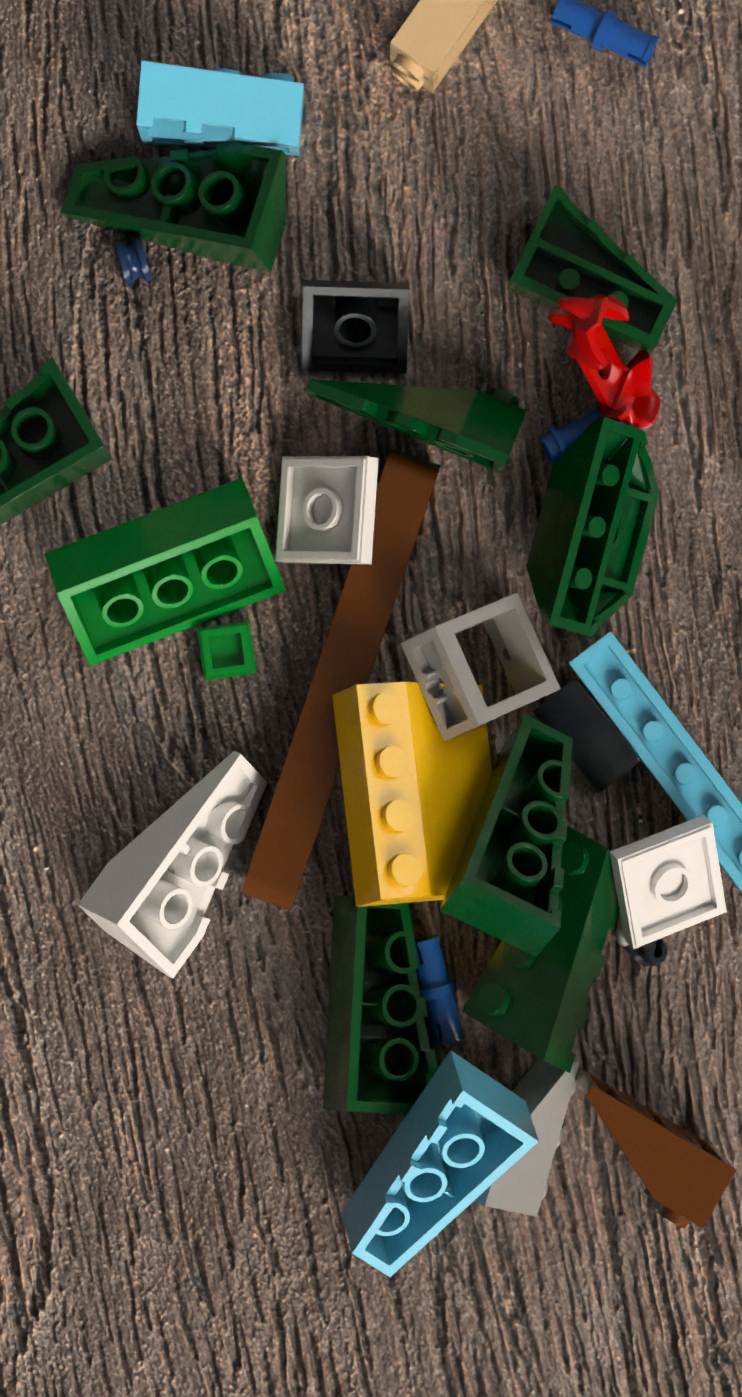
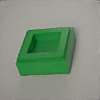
M249 621L197 628L204 681L257 674Z

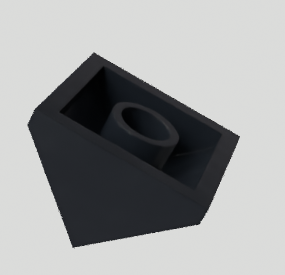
M303 280L302 370L407 374L410 283Z

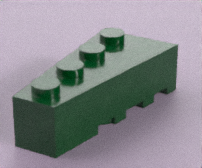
M53 357L38 369L39 373L22 390L18 389L3 403L5 406L0 410V525L112 460L110 453Z
M525 715L502 746L440 911L537 957L561 927V911L558 910V900L564 881L561 855L562 845L566 841L567 835L564 809L565 801L569 797L573 738Z
M355 895L334 896L323 1109L346 1112L408 1114L433 1077L434 1071H437L434 1049L429 1048L424 1019L428 1017L425 996H420L416 974L419 962L408 903L356 907Z

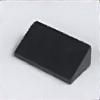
M576 678L569 681L533 711L541 723L573 738L571 760L598 793L602 792L642 760Z

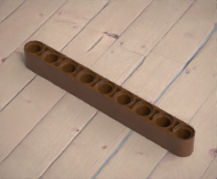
M392 448L390 449L376 490L372 565L351 564L241 891L243 895L292 910L340 767L332 695L356 684H368L441 467L440 464Z

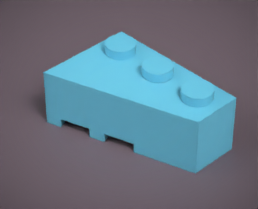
M141 60L136 125L143 144L217 149V144L238 142L282 150L285 155L300 156L305 94L304 83L294 82V76L284 73H264L262 78L242 75L240 71L232 69L205 70Z

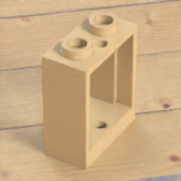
M420 0L390 42L389 64L396 68L392 73L393 76L413 91L418 92L423 87L433 94L498 0Z

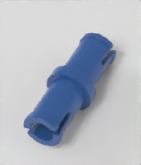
M559 0L550 21L551 25L558 26L592 42L591 48L599 52L605 48L639 64L643 68H646L651 60L660 38L619 20L617 12L608 9L604 13L578 0Z
M432 935L429 937L430 939L427 936L415 939L419 962L416 974L420 996H425L433 1046H440L443 1044V1041L444 1045L464 1039L466 1035L462 1029L453 995L457 991L456 982L454 979H449L439 942V935Z

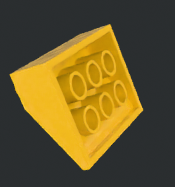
M418 682L356 684L333 694L356 907L444 900L492 775L487 723L444 741ZM478 685L479 690L483 696L482 685Z

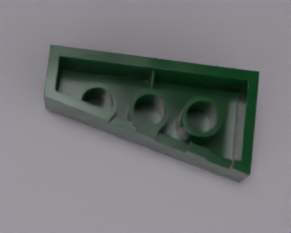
M567 826L566 841L562 845L561 855L564 881L558 900V910L561 911L560 930L537 957L501 941L462 1012L541 1060L570 1073L575 1054L571 1051L578 1028L583 1029L589 1011V1008L585 1005L594 976L599 977L605 959L601 955L608 930L614 929L619 912V903L609 853L611 850Z

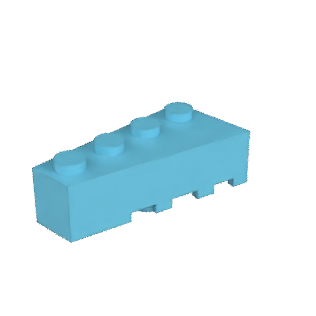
M450 1050L342 1210L352 1254L389 1277L397 1272L539 1142L526 1101Z

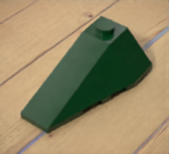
M229 142L217 144V149L190 153L187 149L170 151V156L139 160L136 156L76 164L61 213L65 217L133 237L141 235L143 240L218 262L271 272L286 226V155L282 150Z
M310 379L306 388L307 395L500 474L527 410L517 407L520 401L518 397L491 387L489 393L486 394L478 390Z

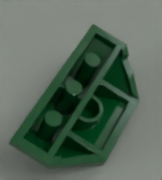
M597 416L553 464L526 564L543 623L591 637L599 629L598 625L610 618L632 597L659 497L653 465L645 447L648 444L645 431L606 417Z

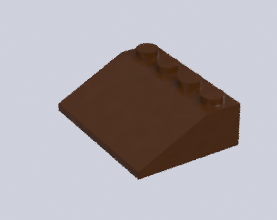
M578 1067L576 1081L646 1186L644 1193L653 1202L652 1206L657 1209L656 1212L681 1228L685 1229L689 1221L703 1228L735 1174L736 1169L712 1144Z

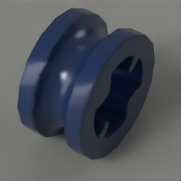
M141 235L135 236L134 241L130 244H124L122 240L116 241V250L126 286H134V281L138 278H143L146 282L153 281Z

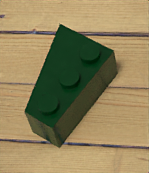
M556 184L507 288L553 311L562 308L558 305V301L563 297L589 298L600 294L605 297L614 295L626 306L629 320L622 321L603 318L602 325L610 338L638 351H647L650 355L654 351L678 301L629 254L627 255L616 245L593 219L590 220L577 208Z

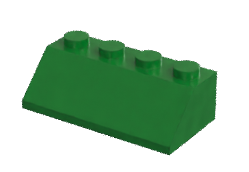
M243 478L44 553L56 593L89 666L286 591Z

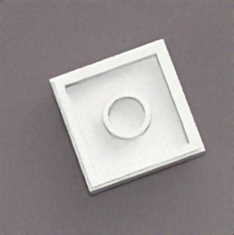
M282 456L275 561L282 563L372 565L379 458L370 456Z
M702 815L609 852L625 942L633 949L727 912L713 823L706 816Z

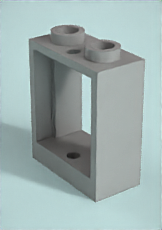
M518 593L437 625L400 643L444 741L561 689ZM480 623H484L515 693L514 696L487 707L455 636V634ZM440 679L443 680L445 688L441 686Z

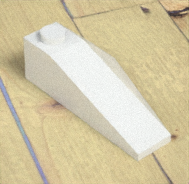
M233 751L111 859L77 905L106 933L173 979L205 934L210 919L204 917V914L215 888L223 890L229 873L223 871L233 845L244 840L267 781L242 754Z

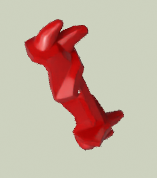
M600 294L589 298H561L558 301V305L562 308L550 312L548 320L570 330L566 347L567 353L578 361L600 402L597 410L602 414L601 416L618 422L621 421L623 424L638 429L651 427L659 416L661 399L651 385L653 358L647 351L640 350L626 366L623 365L602 325L603 318L628 321L629 314L624 303L614 295L605 297ZM604 369V373L602 377H600L598 370Z

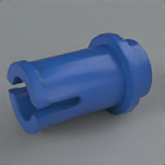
M597 409L555 429L552 425L546 427L547 433L540 436L539 441L551 465L556 462L597 416H601Z

